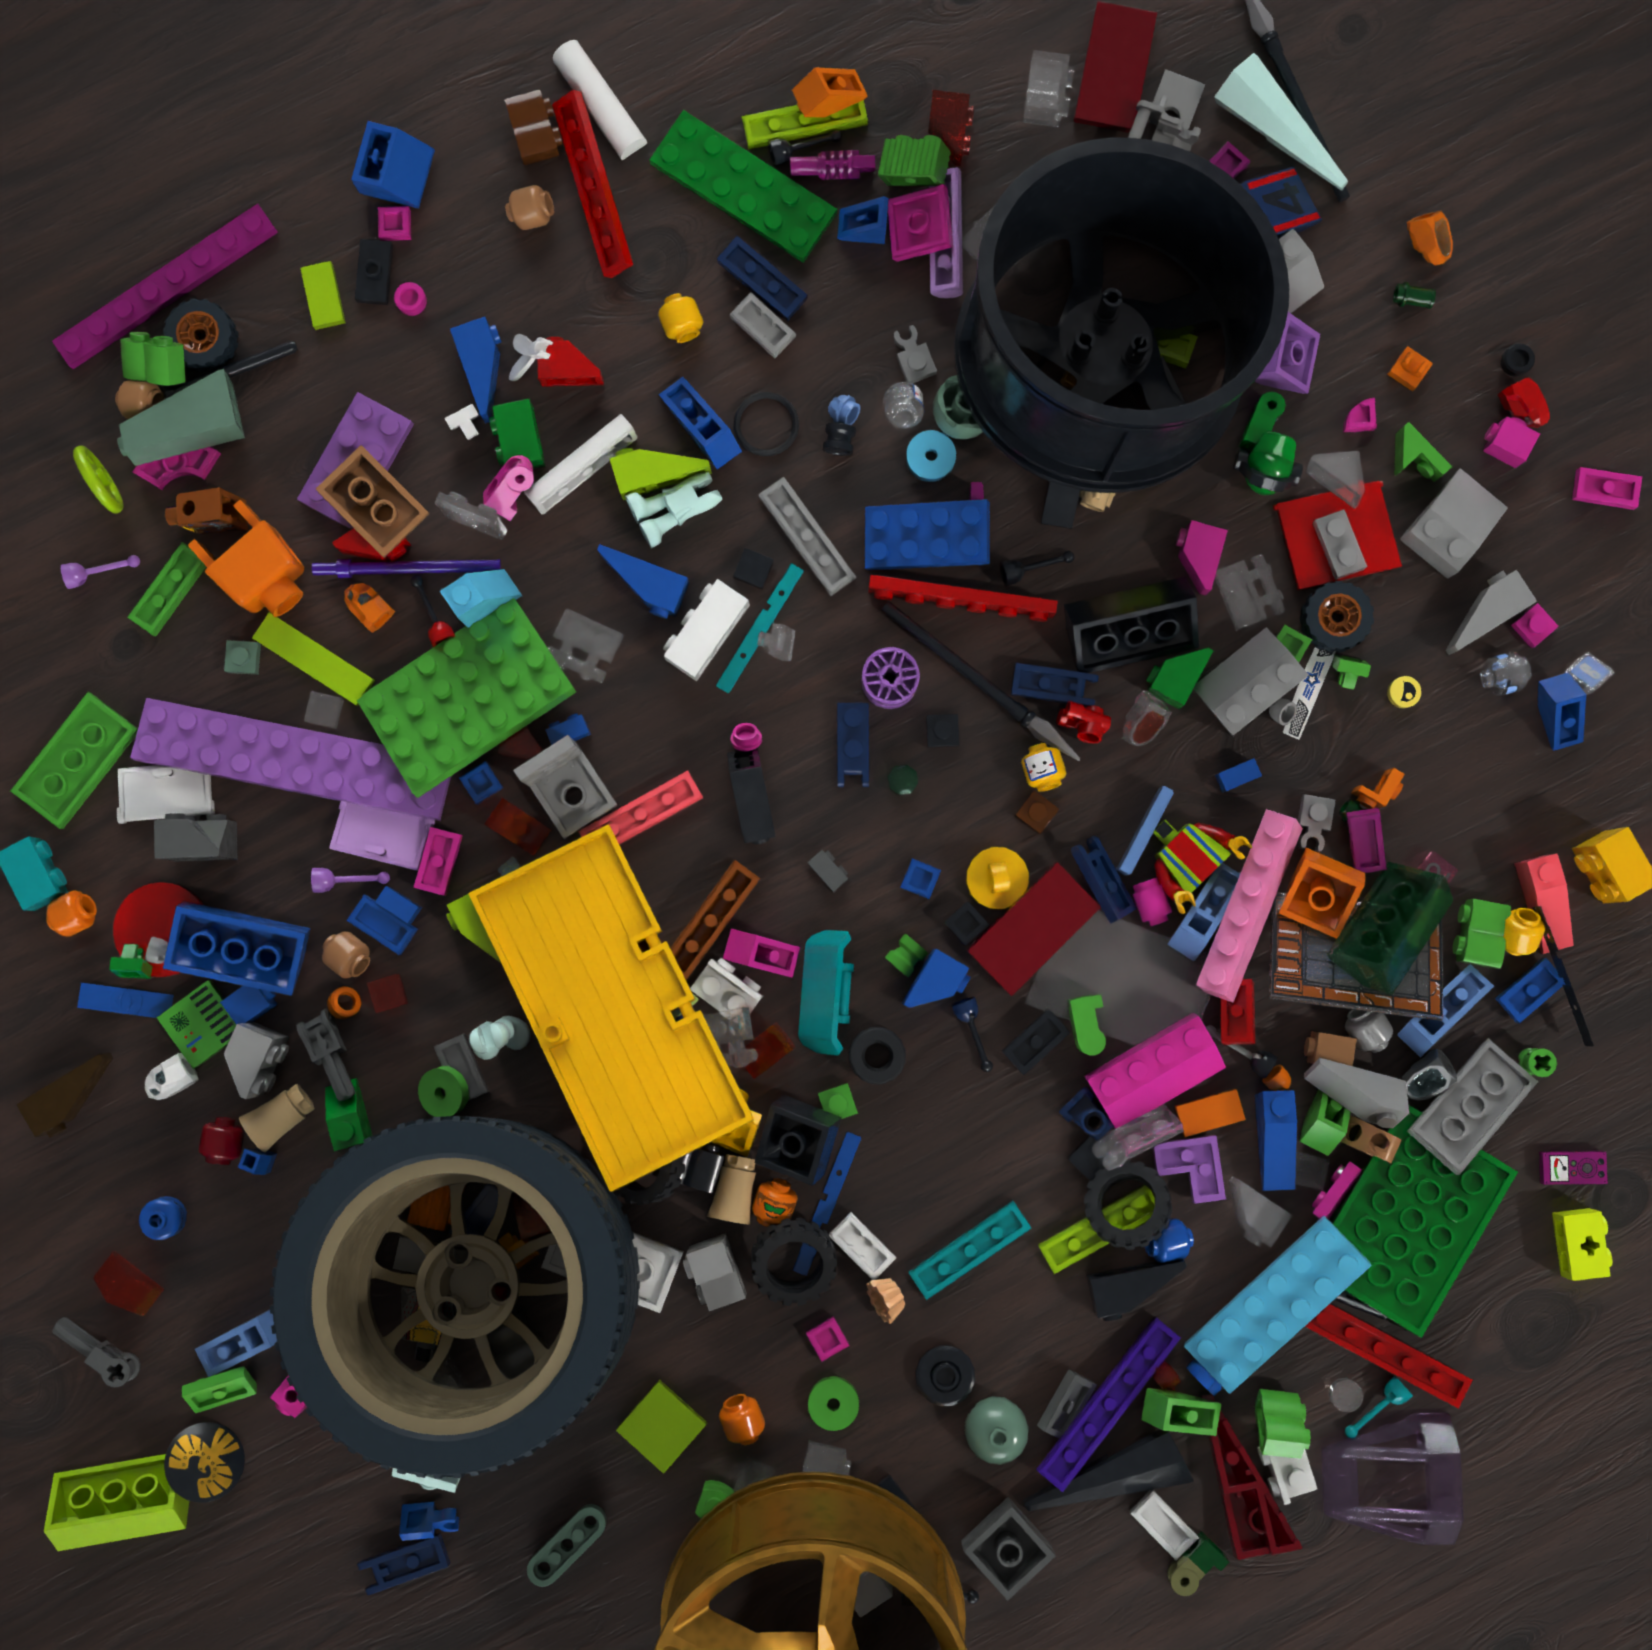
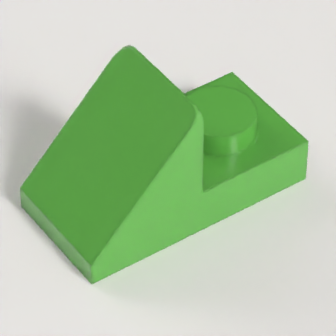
M1410 422L1405 424L1395 434V476L1412 461L1417 464L1416 467L1419 473L1433 482L1442 477L1452 467Z

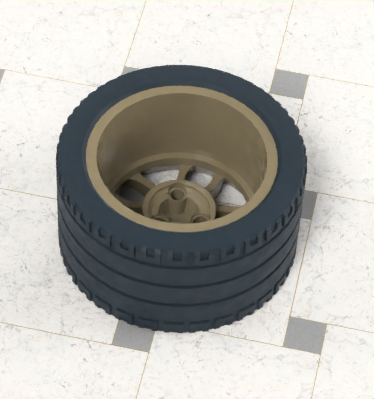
M445 1116L402 1123L394 1129L388 1128L372 1137L363 1140L364 1144L361 1146L355 1145L342 1157H338L333 1162L334 1166L325 1169L315 1184L308 1188L309 1194L307 1197L301 1198L297 1204L299 1207L288 1221L290 1227L288 1231L283 1232L281 1237L283 1240L281 1248L277 1251L275 1259H278L277 1267H274L272 1271L274 1281L273 1287L270 1288V1296H273V1305H270V1314H273L274 1325L271 1326L272 1334L276 1333L277 1342L274 1344L276 1351L279 1350L282 1370H287L289 1375L287 1381L296 1390L298 1401L305 1403L308 1407L306 1412L310 1417H315L320 1423L319 1427L324 1432L328 1430L333 1434L332 1439L337 1443L341 1442L352 1454L358 1452L363 1455V1460L367 1462L373 1461L386 1470L395 1468L397 1473L404 1475L409 1473L421 1478L433 1475L434 1479H442L443 1477L462 1478L467 1473H470L471 1476H476L480 1473L499 1470L504 1464H507V1466L512 1465L516 1461L532 1455L539 1447L543 1448L580 1415L613 1373L631 1336L636 1318L635 1309L638 1308L640 1281H637V1274L640 1273L637 1247H634L632 1241L635 1237L628 1222L627 1214L624 1215L622 1212V1203L613 1192L609 1191L601 1172L588 1159H584L578 1150L568 1145L562 1139L554 1138L548 1132L531 1125L522 1124L521 1122L487 1117ZM468 1182L493 1184L498 1189L497 1209L484 1235L467 1233L462 1192ZM449 1186L452 1237L437 1245L414 1224L398 1216L409 1205L425 1194L438 1188ZM515 1192L540 1214L552 1233L530 1241L509 1253L496 1239L509 1213ZM397 1232L416 1243L426 1257L420 1266L418 1275L392 1272L381 1267L376 1262L375 1255L385 1233ZM458 1244L464 1245L468 1250V1258L465 1262H459L454 1257V1248ZM551 1245L559 1246L566 1268V1280L553 1284L520 1283L516 1266L518 1262L541 1248ZM372 1278L416 1288L420 1309L406 1318L385 1337L379 1331L372 1309L370 1294ZM498 1282H505L509 1285L511 1294L508 1299H501L497 1296L495 1288ZM568 1293L566 1318L550 1348L534 1329L512 1312L519 1296ZM446 1301L452 1302L456 1306L457 1313L453 1319L445 1317L442 1312V1306ZM427 1320L434 1328L442 1332L438 1349L431 1361L422 1370L414 1372L394 1354V1349L405 1333ZM502 1324L526 1341L535 1359L532 1367L512 1379L506 1378L500 1372L489 1335L490 1332ZM455 1338H474L490 1377L491 1386L456 1388L433 1382V1377L443 1366Z

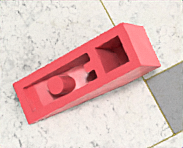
M1558 853L1514 863L1527 908L1533 910L1532 907H1542L1558 950L1574 946L1567 883ZM1544 935L1539 944L1541 954L1550 952Z

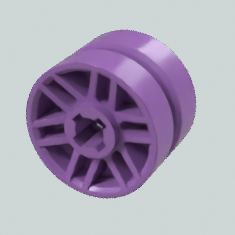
M896 647L879 649L871 654L864 664L861 678L863 692L871 703L880 708L895 709L902 707L913 698L920 679L919 668L915 659L903 649ZM887 673H891L896 678L894 683L890 684L889 681L884 679Z

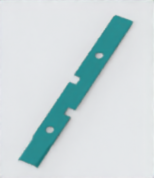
M792 563L790 564L767 601L771 607L768 611L762 609L716 684L719 689L730 693L762 641L758 635L761 631L765 634L767 633L804 570ZM783 590L784 595L780 596L779 591ZM741 653L746 654L744 659L740 657Z

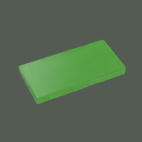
M87 692L10 791L57 828L64 829L136 737L138 728L93 693Z

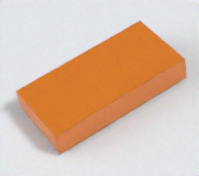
M1235 1088L1174 1106L1183 1137L1246 1120L1238 1091Z

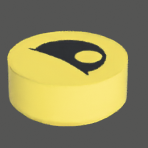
M1402 676L1390 683L1387 696L1395 707L1409 708L1419 701L1421 687L1414 678Z

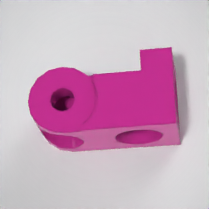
M516 455L508 459L483 492L484 506L509 521L517 513L516 499L522 491L528 490L534 482L533 465L527 457Z

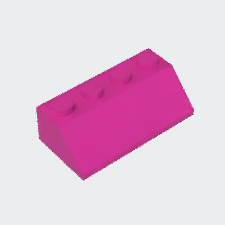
M1192 1012L1086 1074L1084 1077L1109 1120L1114 1125L1115 1130L1118 1131L1225 1069L1226 1066L1202 1020L1197 1014Z

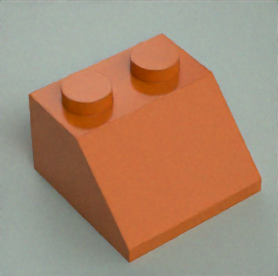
M1305 848L1292 875L1278 913L1338 939L1365 886V872Z

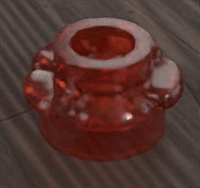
M1165 1360L1159 1368H1155L1156 1372L1153 1374V1378L1164 1391L1169 1387L1172 1391H1176L1175 1386L1182 1380Z

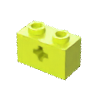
M1591 1208L1552 1212L1561 1276L1571 1281L1610 1277L1609 1267L1612 1266L1613 1261L1611 1252L1606 1247L1605 1235L1608 1233V1225L1602 1212ZM1586 1239H1587V1240H1588V1244H1584L1583 1247L1581 1248V1244L1585 1243V1242H1586Z

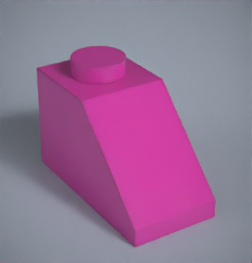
M1191 520L1186 528L1181 527L1176 540V546L1180 547L1178 557L1199 594L1206 596L1212 589L1228 530Z
M731 928L723 959L792 978L800 947Z

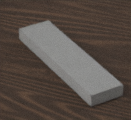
M782 477L759 494V498L830 596L856 579L855 574L785 477Z

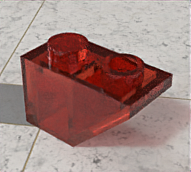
M933 90L928 133L941 138L951 152L949 159L954 165L961 166L962 156L969 155L971 136H965L966 125L972 126L975 106H969L970 94Z

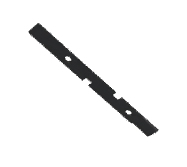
M1532 907L1540 915L1545 925L1544 938L1559 978L1564 980L1565 984L1562 986L1584 1045L1593 1047L1592 1038L1562 958L1557 956L1556 952L1559 951L1542 907Z

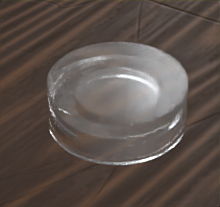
M1340 1378L1330 1386L1329 1399L1338 1410L1349 1413L1361 1406L1363 1391L1355 1381L1349 1378Z

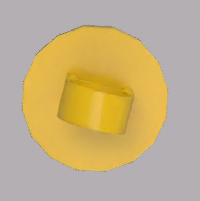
M991 847L981 851L972 859L966 871V885L970 895L979 904L989 909H1005L1012 906L1026 892L1029 884V872L1024 860L1016 852L1005 847Z

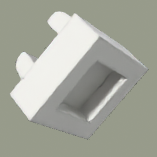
M473 404L445 418L452 431L460 427L468 440L479 434L472 422L473 419L479 417Z

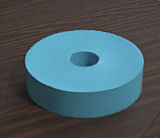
M927 430L917 434L910 441L906 453V462L910 472L918 479L926 482H936L948 476L956 460V449L952 440L944 433L935 430ZM927 452H934L937 458L930 461L925 457V454Z

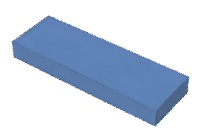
M1166 786L1158 789L1116 868L1117 872L1124 876L1132 874L1174 794L1173 790Z

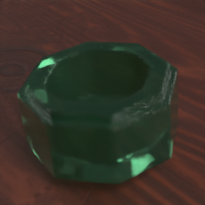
M907 764L895 766L887 777L889 789L898 796L911 794L918 785L917 772Z

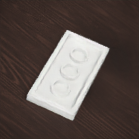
M633 1232L635 1239L632 1241L634 1247H637L640 1273L637 1274V1281H640L638 1305L660 1313L684 1251ZM549 1246L541 1268L567 1277L559 1246Z

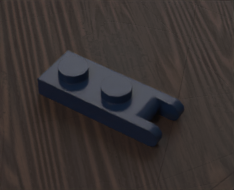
M1015 663L1010 695L1061 703L1073 701L1084 706H1095L1096 700L1083 698L1085 682H1098L1099 675Z
M837 703L838 787H844V775H862V786L869 787V703Z
M1092 836L1086 841L1090 850L1089 853H1086L1084 847L1080 844L1072 847L1071 853L1111 924L1133 912L1137 907L1099 838Z
M441 1532L434 1534V1538L420 1539L358 1562L357 1566L358 1570L372 1567L376 1583L365 1588L366 1594L371 1595L447 1568L450 1565V1560Z

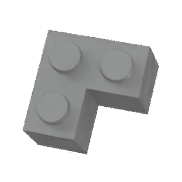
M726 1233L690 1245L685 1260H683V1265L688 1279L694 1278L696 1292L701 1305L707 1304L708 1310L712 1311L746 1299L747 1292Z

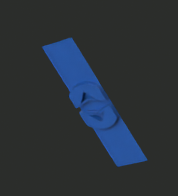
M81 983L77 1008L157 1018L172 1007L174 995Z

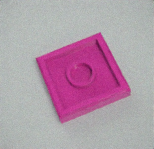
M944 184L888 199L891 251L894 261L899 262L953 247L948 188Z

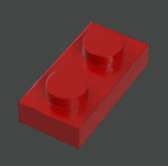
M1243 979L1233 1003L1220 998L1221 1043L1223 1045L1255 1044L1254 981L1252 979Z

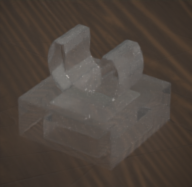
M773 623L771 634L759 633L757 645L763 646L764 649H769L768 654L778 660L791 661L795 630L785 624Z

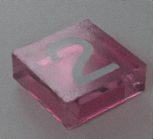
M1431 851L1412 877L1435 895H1441L1459 870L1436 852Z

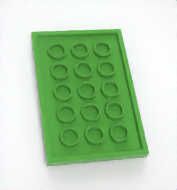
M515 598L500 605L495 611L480 621L473 623L471 627H463L454 633L455 637H448L365 692L357 700L410 790L417 798L576 693L571 682Z

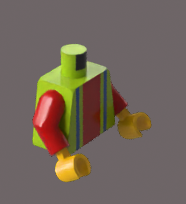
M1165 819L1153 832L1164 844L1154 855L1157 859L1154 867L1159 885L1162 884L1166 895L1172 901H1175L1178 912L1185 914L1182 903L1189 901L1194 907L1196 906L1192 892L1231 855L1228 850H1232L1235 856L1242 860L1245 856L1238 851L1239 847L1246 845L1252 848V845L1246 837H1236L1220 827L1199 822L1186 824L1177 832Z

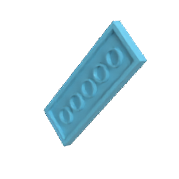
M1323 1216L1184 1343V1347L1231 1394L1372 1266L1371 1262Z

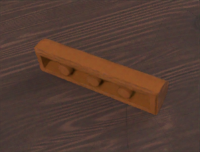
M735 859L670 947L686 980L761 879Z

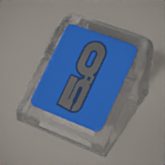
M1586 652L1564 672V674L1569 672L1586 695L1596 691L1615 674L1609 666L1590 652Z

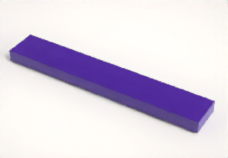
M1153 1317L1036 1470L1061 1492H1064L1181 1337L1157 1317Z

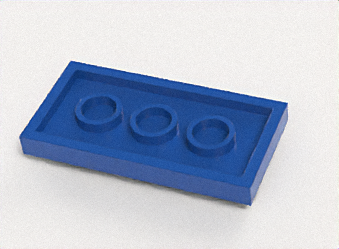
M987 499L865 507V569L867 570L990 564V502Z

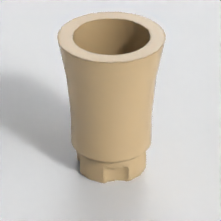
M295 1084L288 1091L284 1090L255 1110L240 1116L239 1121L254 1144L266 1153L283 1135L306 1118L305 1115L312 1112L315 1107L301 1086Z
M726 1154L724 1166H721L716 1192L707 1217L751 1225V1201L756 1175L753 1172L756 1164L754 1163L755 1159Z

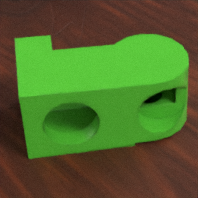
M1101 994L1067 999L1077 1049L1089 1056L1100 1054L1106 1045L1105 1036L1098 1027L1095 1008L1104 1007Z

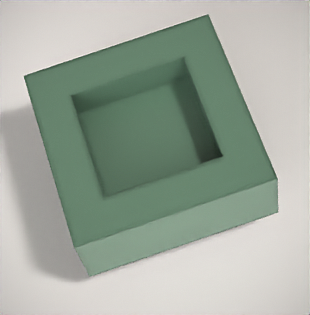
M226 640L224 671L227 673L259 675L261 644L258 642Z

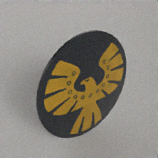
M212 1422L194 1424L181 1431L168 1447L164 1461L166 1479L174 1492L186 1500L198 1503L217 1500L228 1494L241 1478L245 1464L244 1449L239 1438L229 1428Z

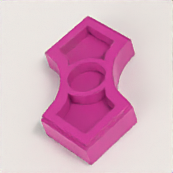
M207 447L137 465L133 473L163 490L170 481L181 476H197L205 480L221 453L212 447Z

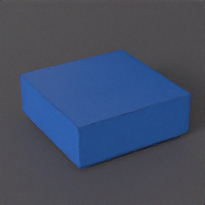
M486 761L459 777L477 805L504 788Z
M912 858L900 888L930 899L941 870Z

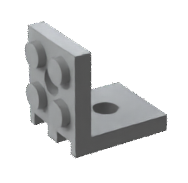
M566 735L513 770L519 780L532 789L565 840L618 806L577 742L569 735ZM572 787L580 788L583 794L582 800L576 805L568 804L565 798L566 792Z

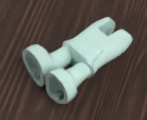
M709 472L695 474L674 487L662 489V493L649 498H643L636 492L625 495L636 523H639L640 530L650 548L659 545L662 535L676 525L681 526L687 519L710 510L722 500L718 490L711 491L700 497L696 494V491L706 487L713 481ZM664 508H667L669 512L656 519H648Z
M502 1016L495 1022L486 1021L473 1029L469 1035V1045L479 1058L488 1060L497 1056L500 1049L505 1045L513 1050L523 1049L528 1045L531 1033L527 1023L513 1016Z

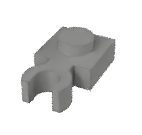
M913 325L909 326L911 338L908 340H903L898 331L894 332L896 346L903 349V352L897 353V360L907 385L937 374V369L927 344L923 343L918 346L916 344L918 333Z
M1306 794L1302 795L1298 822L1301 827H1306V830L1298 840L1299 849H1305L1307 840L1313 838L1316 842L1315 851L1320 852L1323 850L1325 841L1321 835V830L1331 831L1336 800Z

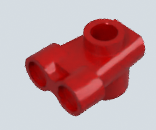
M1068 701L1066 707L1060 709L1056 724L1078 729L1077 738L1083 742L1099 743L1102 741L1103 734L1110 728L1111 717L1104 715V710L1098 706L1084 707L1082 704Z

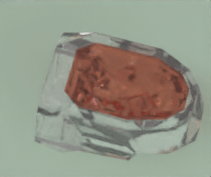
M1146 690L1142 691L1136 696L1134 705L1125 716L1126 722L1123 726V739L1133 746L1146 745L1154 740L1164 728L1172 712L1155 695Z

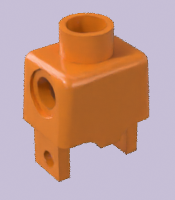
M239 500L233 506L252 526L249 532L218 559L195 539L188 546L207 567L205 573L236 604L251 613H257L266 607L274 617L281 616L291 610L303 596L302 590L294 581L303 574L304 565L279 532L266 521H262L247 504Z

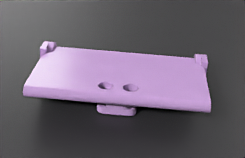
M345 801L340 802V813L329 849L418 871L430 827L435 825V820L347 803Z

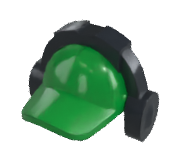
M1266 432L1260 437L1249 456L1248 449L1239 447L1235 455L1233 469L1242 473L1247 485L1254 492L1260 495H1272L1276 492H1283L1284 489H1289L1292 486L1296 487L1301 478L1303 464L1294 462L1295 439L1277 432Z

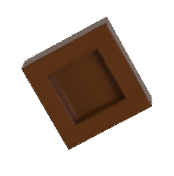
M1034 790L1015 814V817L1040 835L1059 808Z

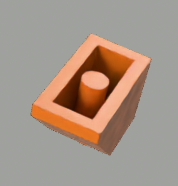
M815 67L792 89L797 100V106L804 117L825 118L868 97L855 69Z

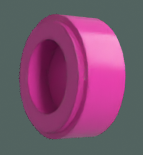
M407 282L401 284L396 289L394 301L403 314L415 316L425 309L427 297L418 284Z

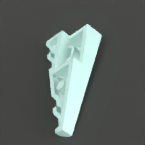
M1253 53L1238 65L1214 96L1216 104L1264 135L1267 141L1342 191L1348 180L1259 57Z

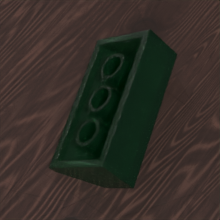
M1388 862L1386 865L1387 870L1381 872L1328 951L1327 956L1363 986L1393 995L1454 900L1446 876Z

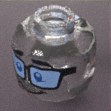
M1507 652L1489 657L1485 662L1484 670L1480 672L1483 687L1485 689L1489 688L1496 696H1504L1524 690L1532 676L1528 660L1516 652Z

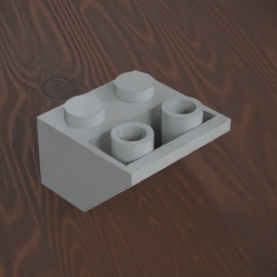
M256 1022L236 1025L224 1056L241 1098L250 1099L262 1096L265 1092L268 1093L272 1089L276 1080V1075L273 1074L278 1063L284 1061L289 1050V1046L286 1045L289 1039L288 1036Z

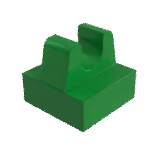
M124 944L121 958L111 957L109 970L119 978L151 979L152 966L143 959L144 949L138 948V944Z

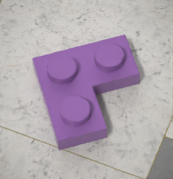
M1216 1135L1151 1143L1155 1170L1159 1176L1188 1172L1192 1203L1226 1199Z

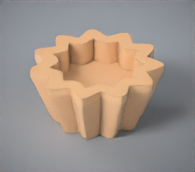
M891 1278L872 1280L866 1283L868 1288L867 1294L877 1315L881 1316L884 1323L888 1322L891 1324L904 1309L905 1301L900 1288Z

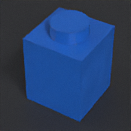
M241 986L220 1002L236 1025L255 1022L278 1005L273 998L276 996L275 992L248 986Z

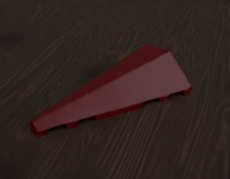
M1212 1394L1200 1395V1398L1215 1401ZM1220 1410L1216 1436L1208 1435L1233 1556L1237 1560L1265 1554L1276 1555L1302 1549L1300 1541L1296 1538L1252 1460Z

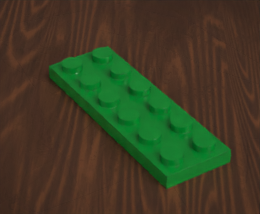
M685 110L681 112L649 159L650 165L802 263L805 262L837 214V208Z

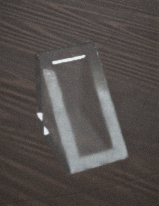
M1359 451L1314 454L1310 459L1305 473L1355 509L1365 492Z

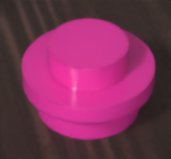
M741 723L733 729L730 738L731 744L739 751H751L762 743V734L754 724Z

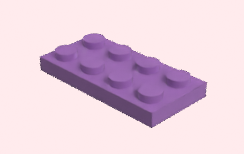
M357 392L297 500L350 530L353 529L315 488L360 445L388 471L414 423Z

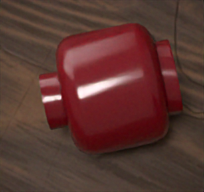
M216 1117L215 1122L206 1123L202 1127L198 1148L199 1153L205 1157V1162L230 1165L231 1160L238 1159L241 1155L244 1130L240 1126L235 1125V1119Z

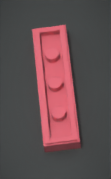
M687 770L578 832L583 837L609 824L619 845L700 801L703 799V796Z

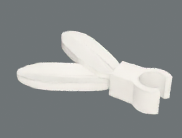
M517 334L513 339V347L523 355L512 367L509 380H519L535 359H548L551 355L546 352V348L549 344L552 345L553 342L542 337L532 342L527 336Z

